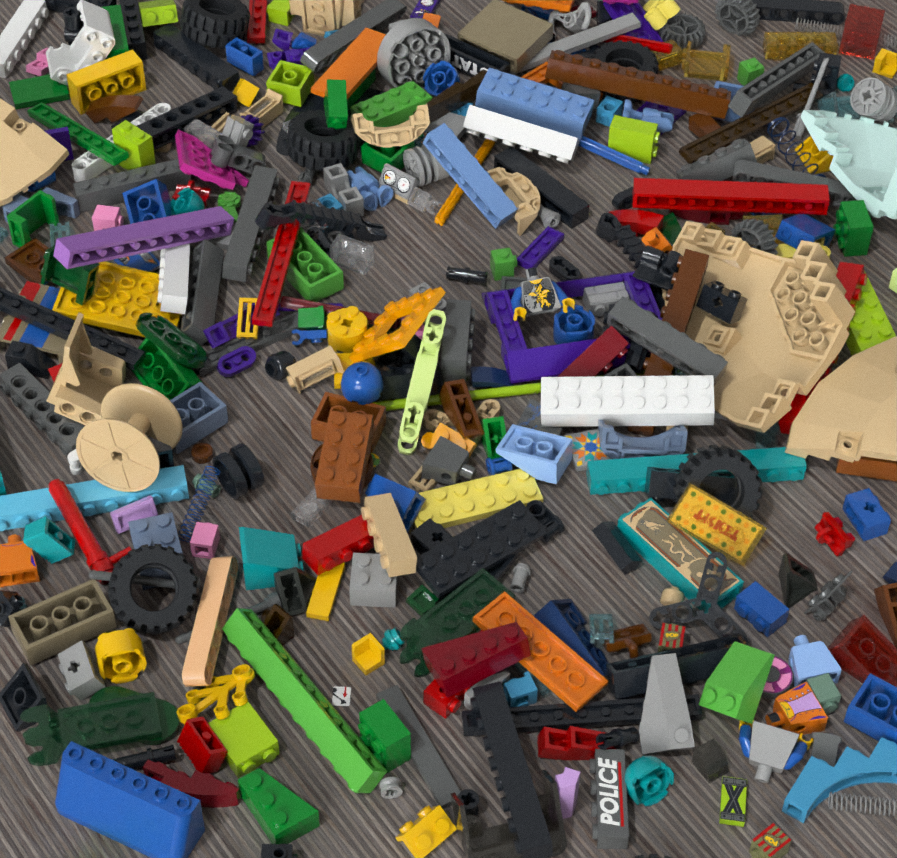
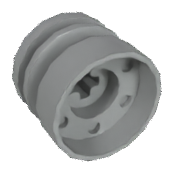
M871 77L863 79L852 90L850 102L853 110L861 116L875 119L874 123L882 124L884 121L888 122L897 113V92L879 79Z
M424 144L421 148L416 146L413 149L410 148L404 151L403 162L406 173L417 179V188L430 184L431 180L436 182L448 178L449 174Z

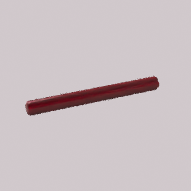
M282 296L280 301V307L297 311L299 308L323 306L327 316L330 312L347 308L289 296ZM359 310L366 316L367 323L374 325V320L381 315ZM399 318L391 326L392 329L398 328Z

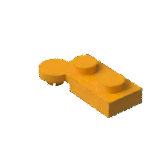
M441 422L434 433L427 432L421 438L422 446L430 450L434 447L440 436L467 450L469 458L477 446L475 442L468 438L463 439L458 432Z

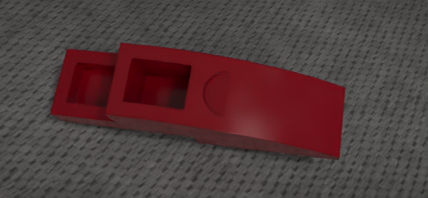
M669 209V213L673 212L677 217L715 225H729V220L747 219L748 212Z
M147 760L143 766L144 775L199 799L201 807L237 806L241 802L239 788L231 782H222L216 779L210 773H201L195 770L190 778L186 773L171 770L161 762L155 763Z

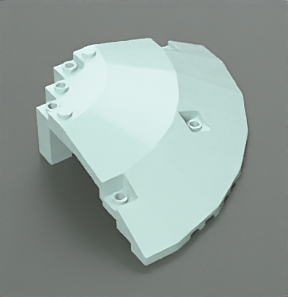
M803 110L801 119L818 150L828 151V154L834 156L829 168L856 200H864L870 215L877 218L887 216L891 219H897V128L888 126L889 123L884 121L883 125L874 123L875 119L861 116L858 120L851 119V114L837 117L836 112Z

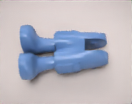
M625 99L623 117L658 124L657 132L664 133L672 130L674 121L672 113L651 108H644L643 112H639L633 109L631 100Z
M360 166L355 168L356 174L351 170L346 171L349 177L350 188L357 187L363 197L364 209L374 211L377 209L378 204L384 207L391 201L394 191L389 185H382L379 188L377 179Z

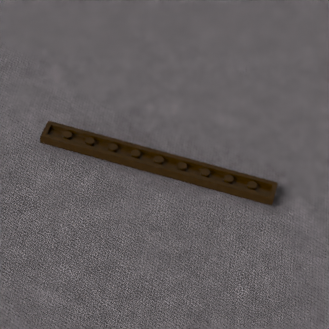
M811 82L681 147L679 154L688 164H692L698 161L700 157L714 153L718 148L727 147L737 139L746 138L768 127L776 118L787 117L805 108L814 84ZM819 90L816 92L813 103L821 100L823 97Z

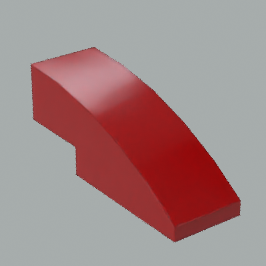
M632 209L608 212L615 215L621 225H630V229L636 233V237L639 234L645 235L655 227L659 230L663 227L664 215L654 212Z
M544 726L537 736L538 757L555 760L594 759L595 749H600L598 745L604 744V742L596 744V737L598 734H605L606 732L570 726L567 731Z

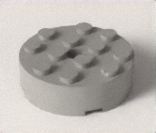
M411 18L394 25L383 38L377 53L378 70L381 76L394 88L404 85L406 82L414 81L425 90L423 76L426 69L433 63L450 61L451 49L449 40L442 31L425 19Z

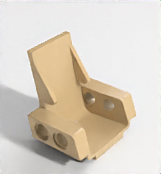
M289 0L290 13L302 16L303 32L324 36L326 31L339 30L362 15L361 4L365 0Z
M78 313L64 347L63 364L46 402L55 405L54 412L87 425L94 420L102 419V401L112 388L124 383L126 378V362L91 346L83 324L84 314Z

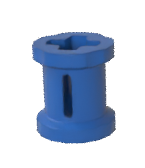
M486 458V468L490 476L504 471H512V463L505 458Z

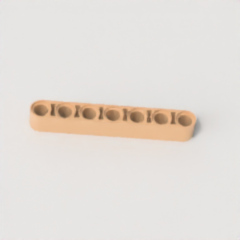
M235 556L214 557L210 560L182 670V680L185 687L209 686L212 682L224 632L222 628L226 624L238 574V561Z

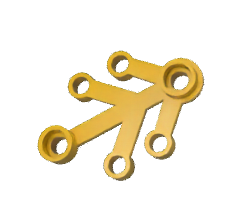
M242 664L235 667L230 675L213 676L211 684L205 686L206 689L188 691L185 695L188 704L180 706L176 712L179 721L185 725L187 719L198 717L200 712L215 701H217V706L213 711L216 719L222 720L230 715L227 706L230 691L236 687V692L232 695L235 706L245 705L248 702L245 692L246 686L254 679V670L249 665Z

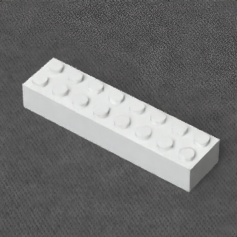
M713 375L541 377L542 427L598 426V420H603L606 425L613 426L714 425Z

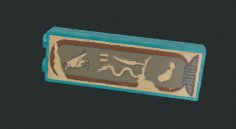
M652 498L645 502H640L630 512L623 513L618 519L617 527L633 549L674 587H678L688 600L696 598L706 560L712 552L688 530L672 521V516ZM717 557L712 558L711 563L714 564L713 571L708 569L707 574H715L721 577V572H717L718 566H723L724 563ZM728 567L717 602L721 608H724L736 599V596L742 592L744 581ZM711 577L706 579L705 588L709 591L716 590L718 587L717 580ZM702 600V605L696 607L708 613L711 603H706L705 600Z

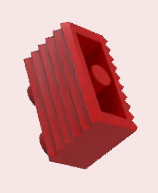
M203 716L186 720L177 740L180 743L179 746L182 747L197 771L201 773L217 772L220 770L219 767L222 766L221 764L228 751Z

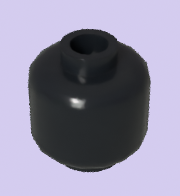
M287 351L274 353L266 360V373L275 380L285 379L289 376L286 367L296 363V359Z

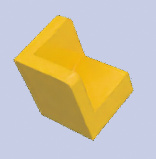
M882 48L875 58L872 72L892 79L897 73V53Z
M240 78L232 93L237 96L238 102L250 107L260 88Z
M371 633L351 645L352 661L366 676L385 664L384 647Z

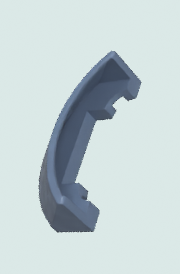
M598 420L600 448L612 459L683 454L686 450L688 431L684 425L674 426L668 431L655 436L631 437L614 431L613 425H606L603 420Z

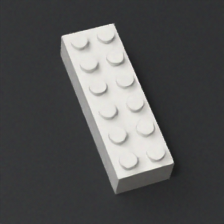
M469 105L463 127L467 129L466 132L479 136L482 133L485 134L484 138L495 142H497V139H501L505 145L515 147V144L521 146V150L531 153L533 150H537L541 156L550 158L553 155L557 157V161L566 164L569 161L573 162L580 141L576 137Z

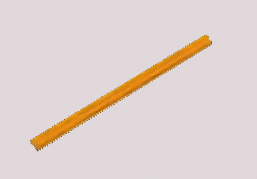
M485 139L474 156L480 165H482L493 145H495V141ZM458 184L455 185L435 216L436 220L434 221L436 224L439 223L440 226H443L464 193Z

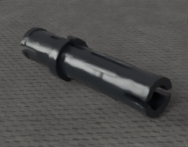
M174 745L153 750L148 748L145 752L112 760L134 770L142 768L147 760L163 763L177 760Z

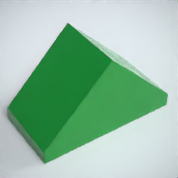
M504 416L482 419L484 434L481 435V440L487 458L502 457L496 453V448L506 434Z

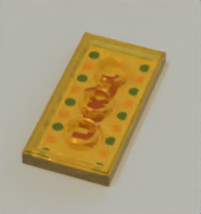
M692 483L688 484L666 520L716 551L724 553L728 558L742 566L745 565L767 529L764 525Z

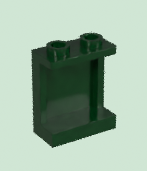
M55 245L48 248L43 257L45 262L40 273L42 276L40 284L45 286L48 282H53L77 294L75 302L84 305L93 297L100 264L94 263L66 269L53 256Z

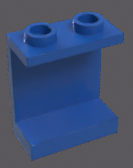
M798 214L783 219L775 237L796 249L801 240L815 242V240L825 237L824 246L829 247L835 229L806 214Z

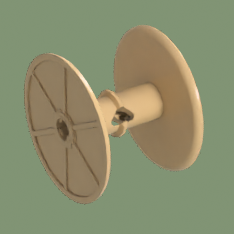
M122 384L112 388L105 395L101 405L102 419L94 420L82 428L77 437L76 451L82 466L96 481L117 491L136 492L149 487L157 478L160 469L159 455L154 444L147 436L165 443L174 449L181 439L183 427L177 409L163 394L141 384Z

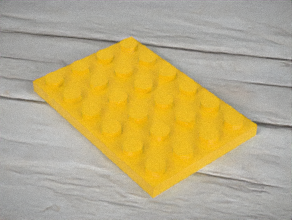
M105 261L99 262L94 294L90 300L84 305H80L75 302L77 294L61 287L52 309L73 320H76L78 313L84 314L83 323L141 337L145 336L137 329L136 322L142 313H152V316L156 318L157 316H162L177 328L182 315L160 311L161 303H157L159 274Z

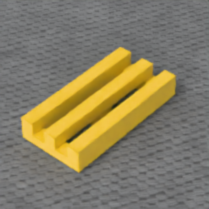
M239 297L237 339H241V337L245 339H258L259 326L254 325L253 333H250L252 303L256 305L257 298ZM244 303H248L246 330L242 332Z

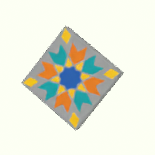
M599 428L564 435V437L572 439V462L576 472L587 470V461L612 459L600 448Z

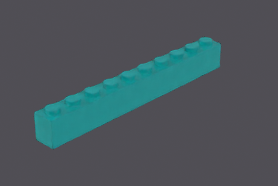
M786 447L737 450L757 468L759 472L758 477L761 478L762 482L804 479L807 467L805 458L785 453ZM689 454L587 461L586 477L590 495H603L609 493L644 492L647 467L679 469L678 467L681 462L685 464L689 460L686 457ZM716 470V471H713V472H716V473H728V474H732V473L729 472L728 470Z

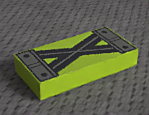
M722 776L719 824L744 827L747 779Z

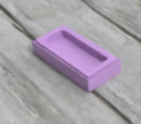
M149 495L110 512L116 532L120 534L129 530V521L157 516L158 512L153 497Z

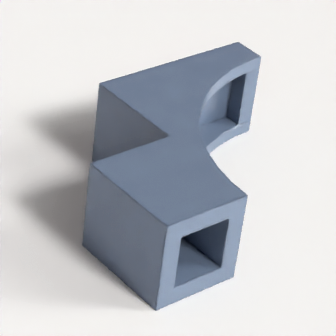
M48 187L42 190L54 197L58 215L69 216L75 219L80 215L77 199ZM17 194L13 197L12 202L2 207L5 222H8L7 215L28 200V197Z

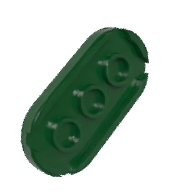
M142 313L136 322L137 329L175 361L190 368H202L207 361L205 350L169 320L162 316L153 317L152 313Z
M109 686L100 689L91 697L88 703V714L94 726L147 745H159L166 740L168 742L176 736L180 728V721L176 713L177 709L174 705L120 686Z

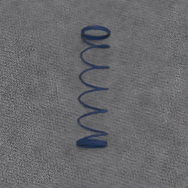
M779 117L768 125L767 133L771 136L772 141L778 144L779 151L785 154L786 162L792 165V170L795 171L794 166L807 163L811 158V153L805 152L796 158L797 160L800 156L809 154V159L802 164L794 165L796 160L793 164L788 162L787 155L799 152L803 148L804 143L797 141L787 149L786 153L781 151L780 144L792 141L796 137V131L790 130L787 132L790 126L789 120L785 117ZM781 120L778 123L787 121V127L781 133L772 134L778 123L774 125L771 133L769 132L771 125L776 121ZM789 132L795 133L791 140L780 143L784 135ZM782 135L779 142H776L773 139V137H779ZM802 143V147L798 151L787 154L794 144ZM818 164L808 165V166L802 171V173H803L808 167H810V166H812V165H816V166H817V169H816L813 173H811V175H813V174L818 170L819 166H818ZM815 174L816 176L827 178L823 174Z

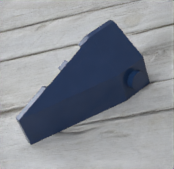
M572 599L550 600L533 615L602 676L607 677L606 664L609 662L603 651L595 647L594 641L596 638L593 633H589L584 625L587 624V621Z

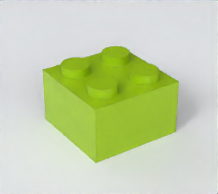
M282 60L278 62L266 81L267 90L269 88L282 95L283 103L302 107L311 92V87L315 84L314 72L307 66Z

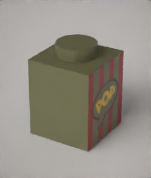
M662 623L658 652L683 647L685 626H679L674 623Z
M772 823L752 839L749 853L752 858H782L789 851L791 839Z

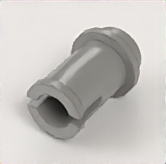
M518 563L513 568L514 576L510 588L515 593H522L531 571L527 564Z

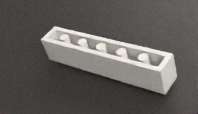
M23 0L1 33L0 78H7L9 73L13 71L24 50L27 49L28 44L34 39L38 29L41 28L43 21L48 17L49 10L45 0Z
M190 243L161 249L157 303H161L160 311L185 314L188 299Z

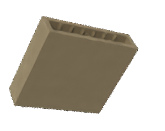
M492 0L458 32V39L509 62L510 71L518 73L553 39V24L499 0Z

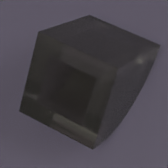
M714 738L694 749L692 763L708 783L729 773L725 754Z

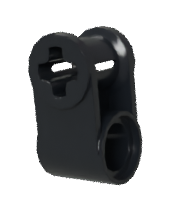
M532 500L527 504L526 508L547 532L545 538L541 539L542 542L547 543L555 534L564 532L565 527L561 519L553 514L543 502Z

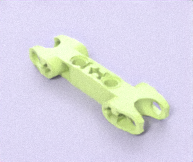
M433 309L429 312L426 319L399 431L397 447L401 454L410 456L417 448L446 322L444 311ZM433 316H439L442 319V323L435 324L430 322V319ZM401 442L414 443V445L410 449H405L402 447Z

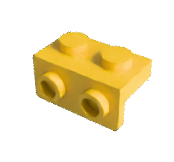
M440 805L424 807L417 813L419 818L413 823L410 820L399 828L401 833L395 837L398 842L403 841L415 858H424L457 830Z

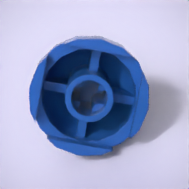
M440 61L437 64L433 63L424 73V88L430 95L436 97L454 83H460L459 73L449 62Z
M368 362L353 363L348 366L342 375V394L350 402L353 400L360 405L372 403L380 397V393L384 388L381 372Z

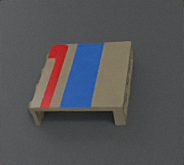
M27 281L24 287L19 290L18 295L52 310L60 288ZM9 314L3 318L0 328V352L6 346L5 343L11 344L12 341L33 344L40 351L57 354L59 364L63 363L64 347L67 340Z

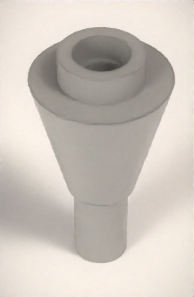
M540 203L539 215L544 227L555 228L560 222V215L543 207Z

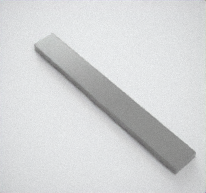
M633 13L549 43L518 73L548 62L552 50H562L567 54H571L640 28V21ZM510 71V74L512 75L517 74L513 71Z

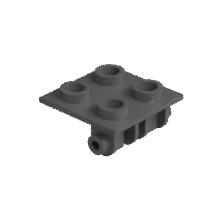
M851 570L845 575L840 573L832 581H828L820 589L822 592L819 595L816 594L807 603L809 607L804 614L811 611L815 620H825L846 597L847 590L840 585L853 571Z

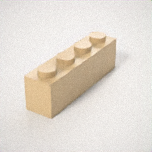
M386 493L365 497L364 507H361V514L363 520H367L369 535L374 538L375 551L380 553L382 568L386 569L389 577L416 573L417 555L392 494Z

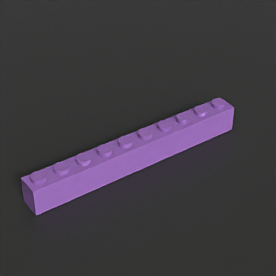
M219 206L57 238L53 256L66 269L199 242L205 239L227 236L231 234L234 218Z

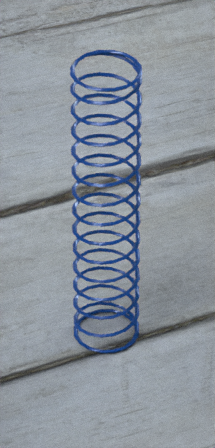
M208 471V472L211 473V474L220 475V471H219V472L216 471V472L219 473V474H215V473H212V472ZM185 535V536H187V537L190 538V539H188V538H185V539L191 540V536Z

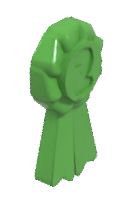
M225 191L218 197V206L227 211L234 218L233 223H236L238 219L236 208L241 205V197L236 192Z

